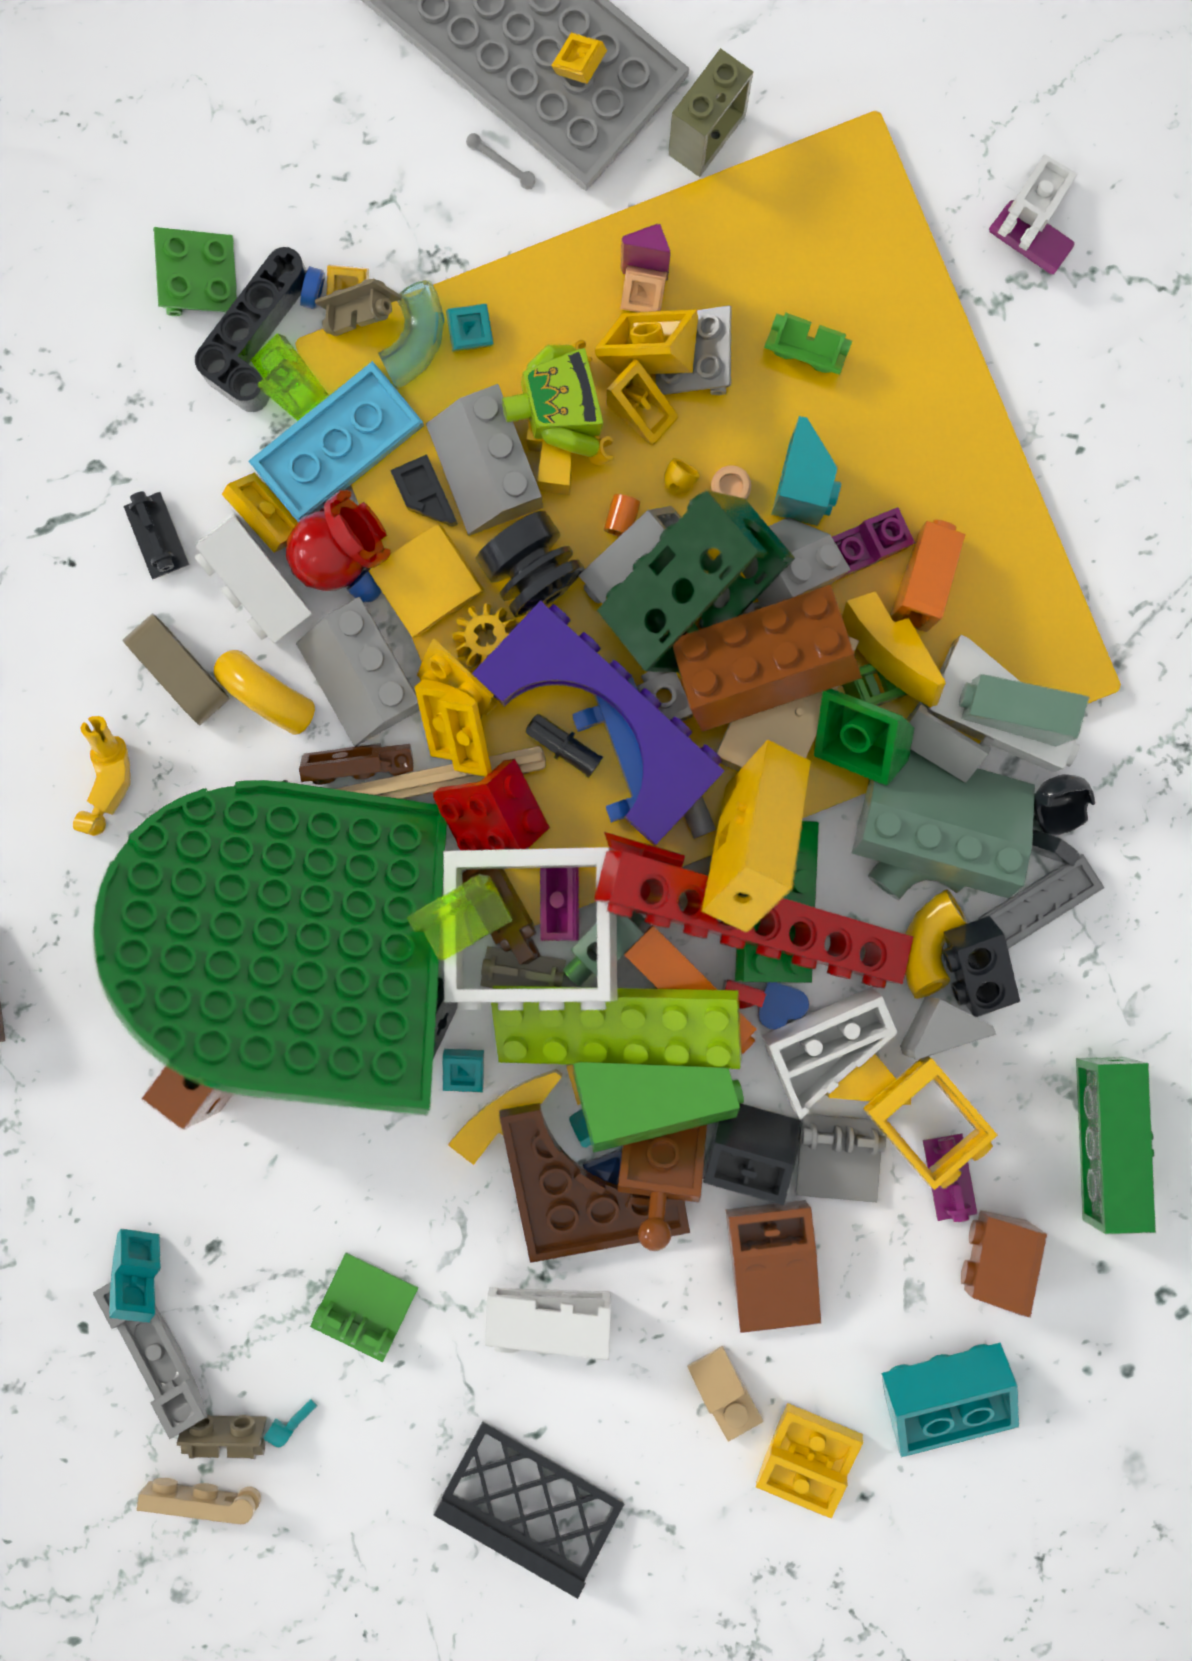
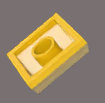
M697 309L622 313L595 347V355L618 375L634 359L641 363L648 374L692 373L698 325Z

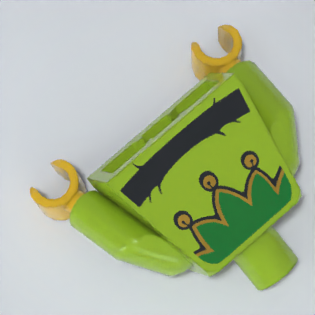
M580 339L573 345H547L528 363L527 369L522 374L521 387L523 394L502 398L506 422L529 418L534 438L544 439L549 445L587 456L597 466L613 460L614 456L607 455L603 449L613 444V439L610 436L600 439L595 438V436H600L603 419L589 366L593 359L592 357L587 358L584 348L586 346L585 341Z

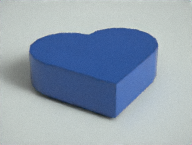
M766 982L764 988L766 996L763 1006L758 1007L757 1015L763 1026L776 1030L785 1026L789 1019L796 1020L806 1014L809 1009L808 997L799 989L777 982Z

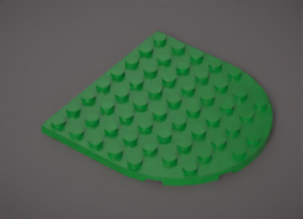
M244 780L236 781L234 786L221 787L210 791L202 788L163 806L146 818L128 836L127 842L108 865L96 899L92 932L93 954L100 983L115 1015L128 1033L158 1061L180 1075L213 1089L249 1097L427 1116L431 1110L444 851L447 822L440 814L437 804L290 782Z

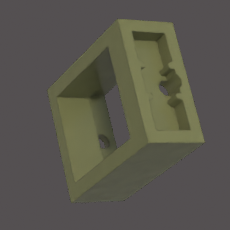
M720 48L672 112L668 155L695 175L701 177L745 118L754 71ZM717 132L720 136L718 139H714L711 134Z

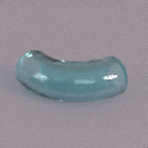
M428 280L411 284L399 293L402 295V298L397 303L403 313L405 321L404 330L396 342L378 352L396 389L407 385L428 369L441 346L444 314L438 293L433 283Z

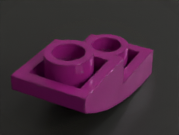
M898 507L867 519L859 526L832 537L851 569L839 579L871 566L915 544Z

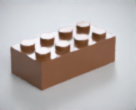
M831 584L683 635L673 645L689 706L702 732L862 678Z

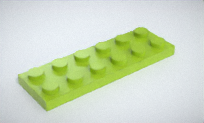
M493 986V987H492V989H560V988H588V987H536V986ZM617 988V1000L606 1001V1009L581 1010V1002H564V1010H539V1002H523V1010H498V1002H491L498 1063L573 1065L580 1062L741 1069L742 1050L738 990Z

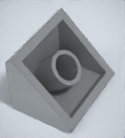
M927 996L924 997L900 1048L902 1054L918 1060L996 1035L994 1026L942 999Z

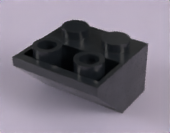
M741 1103L739 1104L740 1109L737 1117L715 1123L703 1167L702 1180L709 1185L784 1206L795 1167L801 1120Z

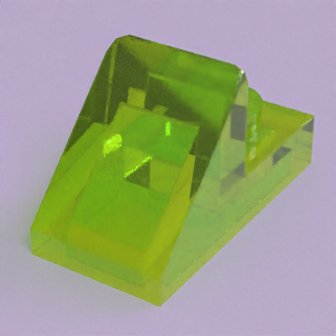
M277 333L250 360L263 377L258 387L297 421L329 396L284 335Z

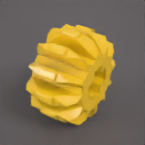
M484 603L483 615L478 616L475 607L471 606L468 608L469 615L472 618L470 622L462 617L457 618V625L465 631L452 633L453 641L463 643L457 647L455 653L458 657L470 654L466 661L468 668L472 669L475 667L479 659L482 663L509 635V632L518 625L516 619H509L503 622L507 615V610L504 607L499 608L495 615L492 616L491 604ZM487 629L493 630L492 633L496 641L492 645L486 642V647L480 646L481 642L478 634L483 630L485 634H487Z

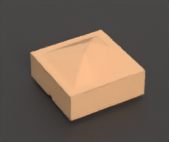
M627 266L620 309L634 312L661 311L667 273Z

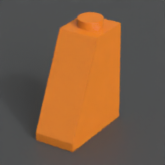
M933 520V523L926 521L919 530L890 614L893 621L897 622L909 618L915 629L927 632L942 619L965 538L964 533L956 531L957 527L954 524L943 520Z

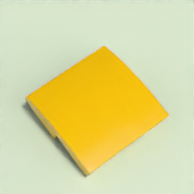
M436 524L390 554L383 563L369 570V573L412 638L421 636L445 616L456 613L485 591L441 524Z
M427 679L421 680L414 688L430 755L432 757L452 760L454 771L487 776L492 769L477 701L464 691L453 686Z
M787 1403L756 1480V1488L832 1519L848 1486L847 1476L863 1445V1434Z

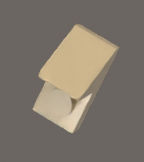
M723 1346L687 1365L710 1414H713L728 1442L764 1422Z

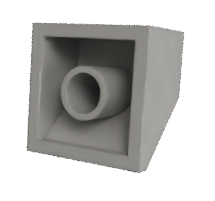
M788 517L769 527L795 559L757 599L762 608L830 585L851 569L830 534ZM755 558L742 572L746 579L756 574L758 570L757 559ZM766 573L759 578L758 584L767 576Z

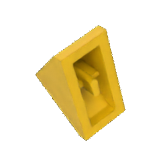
M635 359L607 388V406L651 445L679 417L641 363Z
M874 1054L861 1067L854 1068L838 1083L839 1086L830 1094L827 1092L825 1095L828 1098L870 1102L896 1078L877 1055ZM911 1099L904 1105H911Z

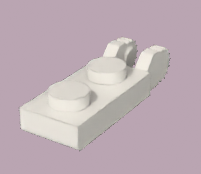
M1044 153L1008 209L1010 213L997 233L1006 237L1016 225L1017 218L1019 217L1022 221L1031 225L1023 234L1019 247L1027 250L1037 233L1043 231L1078 174Z

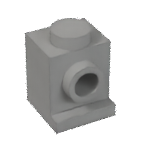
M647 672L641 676L644 683L637 686L639 692L646 688L655 697L661 689H667L671 692L672 699L668 703H661L662 705L658 708L669 720L676 716L683 722L694 716L676 673Z

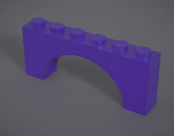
M540 601L477 667L472 675L504 707L513 699L529 690L555 685L582 689L598 696L611 705L624 718L634 733L643 764L641 789L637 800L626 814L625 819L651 844L656 846L723 774L724 770L719 766L723 760L706 744L699 748L689 738L692 731L679 718L674 716L669 720L660 712L658 708L662 704L650 691L643 688L639 692L628 682L631 675L622 665L615 660L610 664L607 663L598 654L601 647L587 633L582 632L578 636L567 626L571 620L558 606L552 604L548 608Z

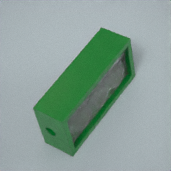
M1127 1057L1076 1058L1082 1220L1104 1234L1156 1233L1153 1180L1154 1149H1152L1154 1135L1151 1132L1149 1063Z

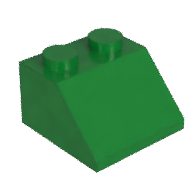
M831 688L822 691L814 756L888 786L909 761L915 728L899 714Z

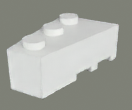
M870 987L792 1021L781 1028L761 1035L789 1103L801 1120L810 1112V1107L827 1092L830 1094L839 1086L838 1083L854 1068L861 1067L898 1032L883 996Z

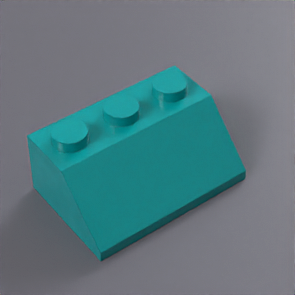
M1001 1342L992 1345L979 1344L973 1346L968 1351L953 1355H936L929 1361L914 1365H897L890 1369V1371L881 1373L884 1396L901 1458L1019 1428L1018 1385Z

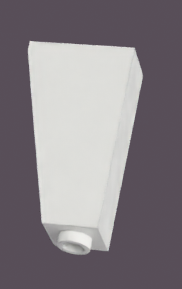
M963 635L956 638L952 642L940 670L946 684L939 703L933 707L927 706V712L952 728L981 741L985 736L994 739L991 744L992 746L1053 773L1063 770L1065 766L1070 767L1080 749V745L1076 743L1077 739L1059 746H1053L961 719L964 707L959 706V700L966 682L972 683V680L980 674L1020 681L969 638Z

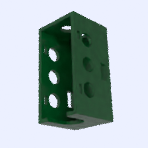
M706 490L696 495L689 502L687 512L677 523L671 524L661 533L658 544L649 553L636 560L632 566L633 571L628 577L608 591L606 594L607 600L597 611L645 672L680 673L673 645L681 636L688 634L686 631L698 618L702 617L703 628L740 616L785 570L795 557L745 498ZM716 548L720 551V554L713 559L708 550ZM756 558L758 562L756 574L749 579H745L741 576V573ZM766 573L767 576L758 584L759 578ZM729 588V602L722 608L716 607L713 603Z

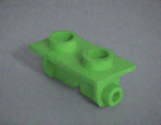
M785 312L784 316L776 313L764 348L772 350L774 354L781 358L797 359L808 363L819 372H833L840 375L852 344V340L845 338V333L819 325L816 336L813 338L807 335L812 323L811 321Z

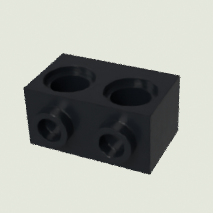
M990 916L944 932L948 948L942 949V953L951 973L954 972L956 981L951 983V988L959 1006L965 1004L973 1016L979 1017L1021 1002L1005 935Z

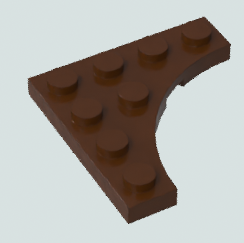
M540 1103L499 1110L500 1123L530 1263L640 1243L638 1230L643 1221L648 1219L650 1196L617 1192L618 1185L604 1181L579 1166L567 1155L554 1138L544 1118ZM667 1198L664 1221L668 1223L671 1229V1237L690 1233L685 1201Z

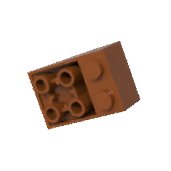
M807 1201L785 1202L784 1206L775 1203L725 1209L740 1333L820 1324L821 1311L817 1252L812 1210Z

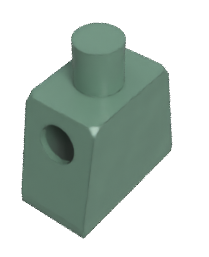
M633 911L632 918L616 915L617 961L650 927L651 924L645 923L646 918L641 913ZM597 923L571 949L575 957L563 969L566 976L578 986H581L593 973L597 976V950L595 948V943L597 942Z

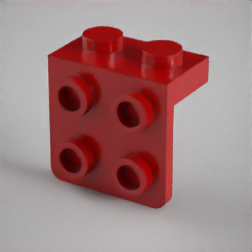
M516 759L503 760L480 782L441 787L433 793V798L439 808V812L447 822L460 851L528 849L550 828Z

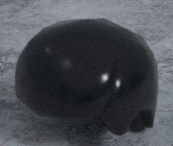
M1061 774L1043 782L1034 794V815L1042 831L1046 834L1060 835L1084 825L1088 821V804L1095 805L1096 803L1093 790L1086 779L1076 775Z

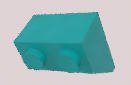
M798 417L791 435L771 514L784 518L789 517L800 522L818 526L823 515L830 516L833 506L835 507L841 482L834 481L838 467L807 417Z

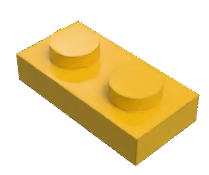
M255 472L228 483L222 495L273 553L286 548L288 536L298 522Z

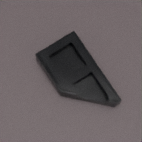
M427 454L390 470L408 510L452 527L458 524Z
M1033 829L1031 851L1074 867L1079 856L1078 850L1059 837Z

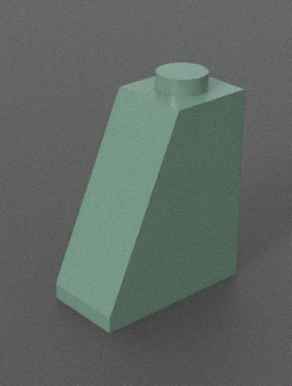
M980 674L972 680V683L966 682L964 685L959 706L964 707L961 719L1049 745L1059 746L1078 738L1089 697Z

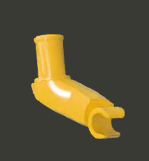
M101 716L87 718L93 727V731H91L86 722H83L80 727L81 733L91 746L90 759L96 773V779L87 799V802L92 804L94 808L92 813L79 811L73 820L74 830L93 836L103 833L106 826V820L103 817L104 813L112 815L115 813L131 785L130 760L127 746L122 738L113 736L107 726V722Z

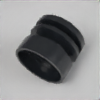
M537 511L516 521L490 540L475 557L491 583L510 577V580L501 590L500 596L503 601L514 599L509 605V609L515 618L527 615L540 601L547 606L557 600L579 578V574L584 571V566L579 559L568 562L573 555V550L570 546H563L550 551L559 539L560 532L546 511Z

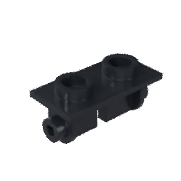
M144 491L132 494L130 496L131 503L123 507L151 578L156 579L190 565L161 492L159 491L149 496H146Z

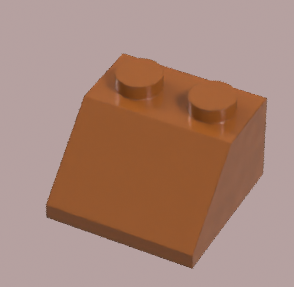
M980 1210L978 1220L974 1219L969 1230V1243L973 1244L970 1260L964 1261L961 1270V1284L965 1285L964 1290L973 1299L1031 1318L1047 1233L1028 1220Z

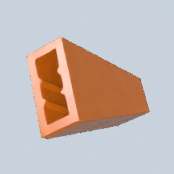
M651 925L644 935L624 954L658 989L717 990L654 925ZM740 1013L742 1054H744L755 1042L751 1035L757 1029Z

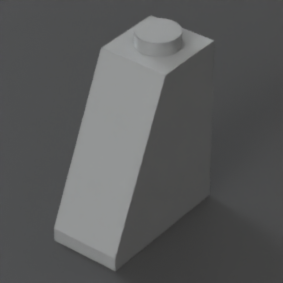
M672 506L647 510L579 574V577L585 583L584 590L593 601L603 604L607 600L606 594L615 585L623 582L633 571L632 566L636 560L649 553L658 544L661 533L668 526L677 523L681 517Z

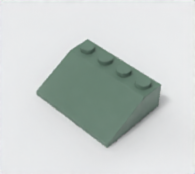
M911 749L909 761L888 786L869 779L851 854L1009 899L1023 888L1032 850L1035 784L979 768L965 783Z

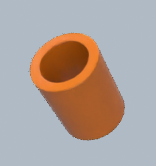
M614 494L604 531L620 537L635 523L640 501L627 495Z

